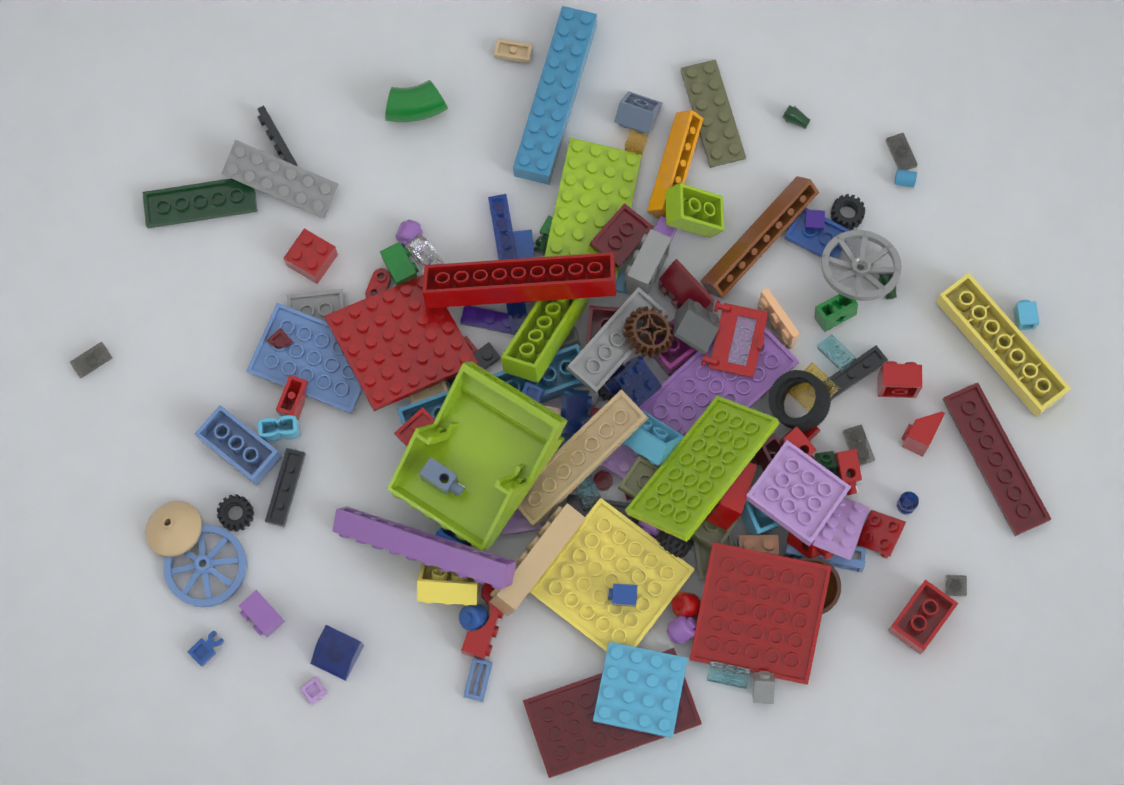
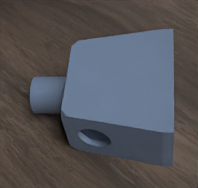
M431 457L419 473L422 481L447 496L452 492L460 497L465 490V486L457 482L458 476ZM443 479L449 480L447 483L441 482Z

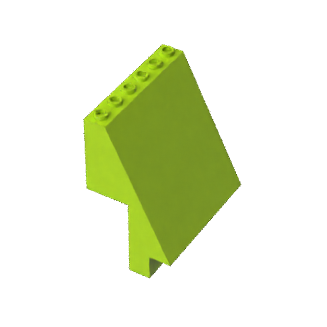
M472 361L464 362L434 423L416 428L387 490L392 492L395 498L406 501L409 507L423 512L426 518L440 523L439 525L443 529L454 532L457 538L471 543L473 548L482 551L487 550L496 541L565 439L560 435L568 420ZM430 457L458 476L457 482L465 486V490L460 497L452 492L447 496L421 480L419 473ZM443 479L441 482L447 483L449 480Z

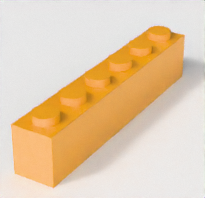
M693 110L676 112L647 209V212L658 219L660 216L666 218L665 190L678 183L685 184L704 119Z

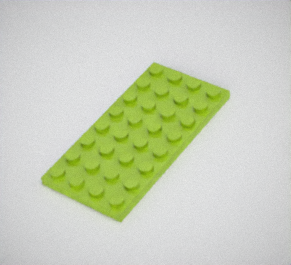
M570 137L544 257L598 253L589 246L590 242L624 203L630 208L632 206L642 154ZM616 267V281H617V276H618V271H619V269H618L617 267Z
M717 395L625 509L627 515L687 542L780 424L778 419Z

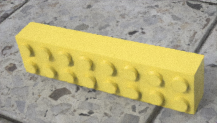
M969 273L939 295L936 301L938 306L1036 418L1069 392L1071 388Z

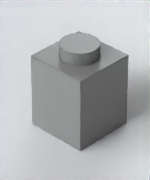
M768 671L754 672L753 703L774 704V673Z

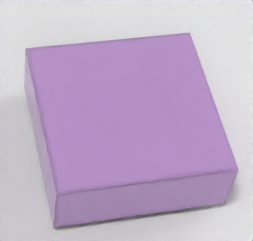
M314 677L300 687V690L311 705L328 694L317 677Z

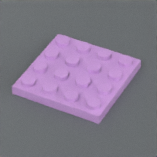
M786 440L748 492L746 500L810 546L851 486Z

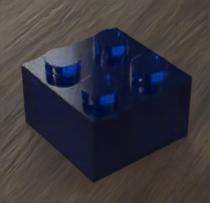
M641 356L629 359L605 382L614 396L622 389L638 407L662 387Z

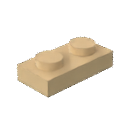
M497 39L494 58L530 64L533 44Z

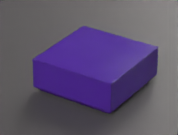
M806 209L805 229L824 231L825 211Z

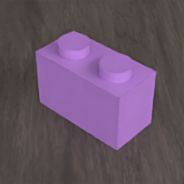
M257 590L238 605L242 609L240 614L247 622L250 619L255 624L253 629L260 636L264 634L268 638L285 622Z

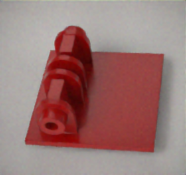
M871 510L861 530L857 545L881 553L880 556L887 559L888 556H891L906 521Z

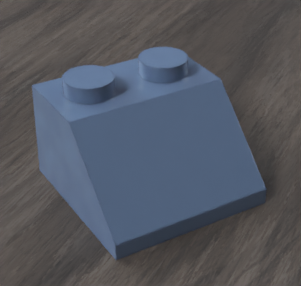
M628 91L619 103L614 122L619 123L621 127H630L636 129L639 133L649 134L654 127L663 103Z

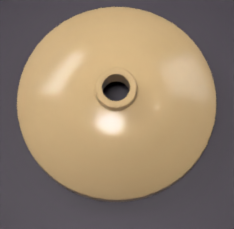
M183 501L168 502L156 509L150 516L145 530L147 543L153 551L162 556L174 557L184 554L198 541L202 532V519L197 509L191 504Z

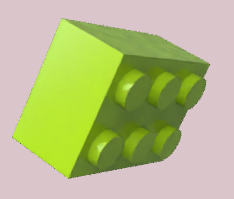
M678 183L665 190L667 226L708 238L724 231L723 196L682 183Z

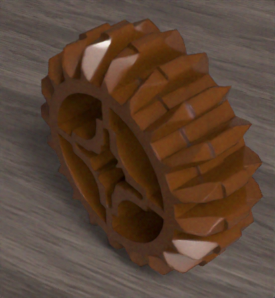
M645 306L643 310L637 308L636 312L632 311L630 317L626 318V323L623 325V329L626 331L623 332L622 336L628 337L625 343L631 344L629 350L636 349L635 355L641 352L642 358L646 357L647 354L649 358H653L654 355L659 357L661 353H665L672 345L671 341L674 339V336L671 333L674 332V328L669 327L672 321L667 322L668 315L663 317L661 315L662 310L656 312L655 307L649 310L648 306ZM643 319L642 327L636 329L637 321ZM658 335H661L660 343L658 345H655L654 341L656 340V337Z

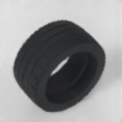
M792 370L777 378L771 387L768 397L769 408L774 417L786 427L793 429L797 426L800 431L810 430L820 425L825 420V417H827L831 404L830 393L826 385L814 374L803 370ZM798 384H810L814 387L816 396L813 407L802 417H789L784 410V401L787 393Z

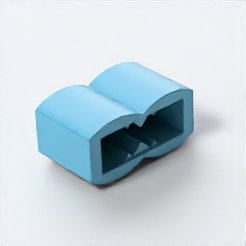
M286 415L278 419L265 418L258 421L259 436L266 442H275L281 438L291 440L301 436L300 423L295 416Z

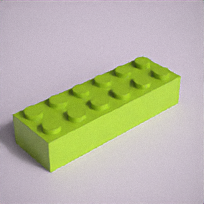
M589 299L537 301L501 356L504 373L538 383L586 308Z

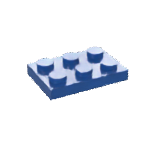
M805 208L793 221L784 239L822 258L823 251L831 239L851 230L826 217L824 231L805 229L806 209H808ZM837 245L829 256L838 259L842 251L841 247Z

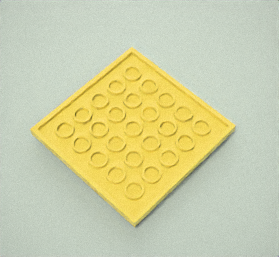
M600 498L529 593L607 652L609 642L637 647L695 569L681 558L669 554L668 551L664 550V547L659 545L660 543ZM613 583L637 585L636 607L612 606V600H608L609 588H613Z

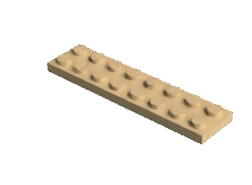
M622 389L552 456L519 505V511L534 527L648 419L645 413Z

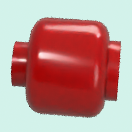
M678 592L671 602L672 611L676 616L694 618L699 613L701 602L694 593Z

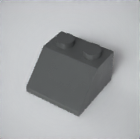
M688 298L675 312L673 335L705 355L719 330V317L714 312L703 308L700 303Z

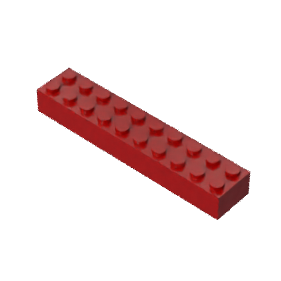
M614 252L424 265L422 294L426 308L616 296Z

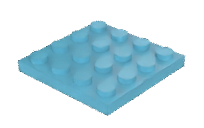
M609 642L593 722L673 738L688 658Z

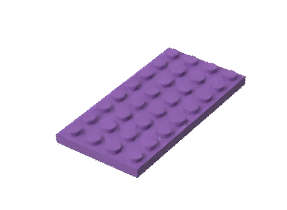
M738 316L727 362L746 366L756 319ZM765 327L763 335L765 339L763 348L759 352L754 378L712 370L708 368L709 363H705V366H702L704 354L698 351L638 407L685 436L717 395L751 408L771 390L777 378L795 368L799 361ZM716 335L706 353L708 358H711Z

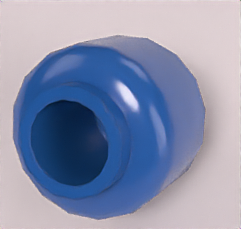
M480 604L464 606L460 610L459 622L465 630H478L488 621L487 610Z

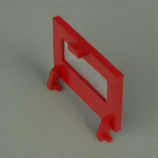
M717 300L714 312H718V309L722 310L719 330L716 334L711 358H708L707 354L703 355L701 365L705 366V363H709V369L754 378L759 352L763 348L765 339L763 335L768 312L728 303L720 304V301Z

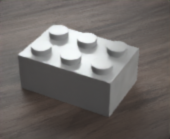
M650 229L648 235L644 234L640 243L642 246L640 250H636L633 256L634 262L632 266L629 265L625 272V292L632 294L640 287L649 295L669 255L671 237Z

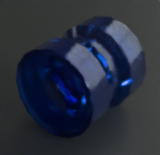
M910 491L904 492L897 501L896 507L898 511L904 515L912 514L919 504L918 496Z

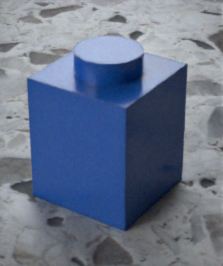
M613 583V588H609L608 600H612V606L636 607L637 585Z

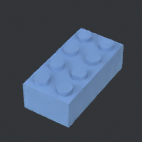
M221 405L195 432V436L204 445L255 486L262 481L282 458L276 449Z

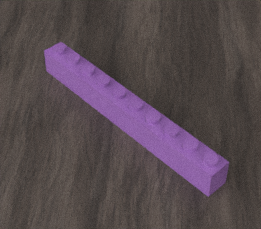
M348 506L336 509L332 532L338 533L340 537L353 538L358 543H368L375 549H386L394 555H404L408 560L422 561L426 566L440 567L441 571L455 572L459 577L473 578L477 583L491 584L495 589H504L512 585L516 561Z

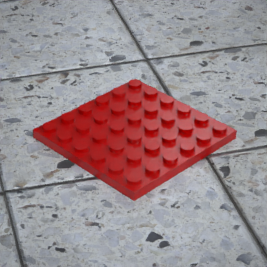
M424 274L399 286L392 287L325 315V321L374 412L457 376L464 362L472 361L478 365L476 358L447 307L426 308L422 294Z
M713 542L689 660L749 673L768 671L774 673V678L808 685L832 566Z

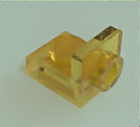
M631 129L625 142V151L636 153V155H643L648 133L642 134L637 132V130Z

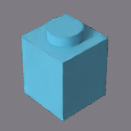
M1019 301L1013 308L1016 327L1019 330L1036 329L1039 324L1036 301Z

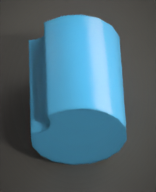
M897 169L894 184L914 187L917 172Z

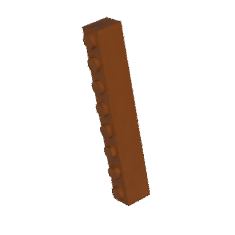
M796 176L702 278L700 282L709 294L724 298L820 193L811 179Z

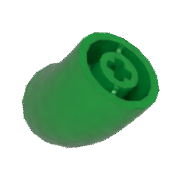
M430 80L413 87H391L386 105L385 121H420L436 116L446 111L448 107Z

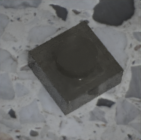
M946 575L945 594L948 596L966 597L967 576Z

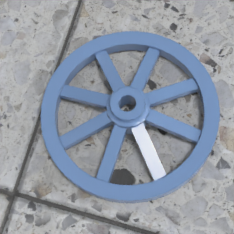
M202 525V532L199 537L200 555L196 556L188 550L184 555L193 560L194 563L172 568L174 557L165 556L164 576L172 593L181 601L195 607H212L227 601L239 590L246 576L247 558L241 543L229 531L217 526ZM205 533L222 536L223 538L206 555ZM228 541L233 544L238 554V557L213 560ZM206 562V566L201 567V563ZM239 564L234 582L217 571L215 566ZM195 570L181 592L173 579V575ZM210 574L229 586L224 593L212 598ZM200 575L203 578L206 599H195L187 596Z

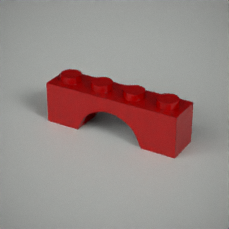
M484 583L480 593L481 598L490 608L489 619L482 628L475 631H467L461 649L462 654L485 660L486 656H490L493 645H490L492 637L496 638L499 626H496L498 619H502L504 613L489 602L492 599L490 594L494 590L491 584Z

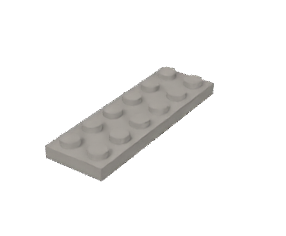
M238 140L234 141L221 173L322 218L326 217L339 185L336 182Z
M640 287L630 295L566 367L572 375L594 394L598 392L635 349L629 350L631 344L625 343L628 337L622 336L623 332L626 331L623 329V325L626 323V318L630 317V313L632 311L636 312L637 308L643 310L645 306H648L649 310L655 307L656 312L662 310V316L667 313ZM643 319L637 321L636 329L642 327Z

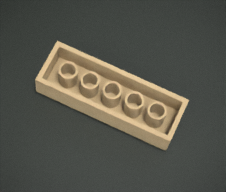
M568 503L563 508L559 506L548 518L551 522L547 521L538 531L537 535L539 537L536 536L525 548L528 552L524 551L518 557L512 585L504 589L494 588L491 592L492 599L489 602L507 617L518 608L585 520V517Z

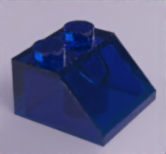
M566 389L563 393L561 417L568 421L561 434L576 433L592 418L591 415H588V408H592L593 396H589V390Z
M325 625L316 643L310 664L346 681L364 644L345 633Z

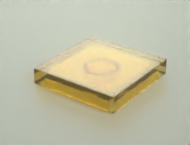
M813 362L804 370L814 374L826 385L830 398L840 389ZM802 383L790 389L788 393L809 412L816 398L814 387L808 383Z

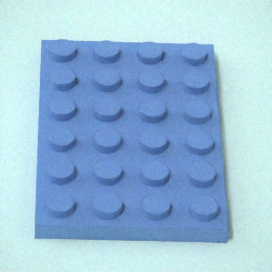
M277 303L246 372L282 387H285L289 375L307 380V397L352 414L362 389L327 322ZM281 328L294 343L288 347L277 348L270 345L266 340Z

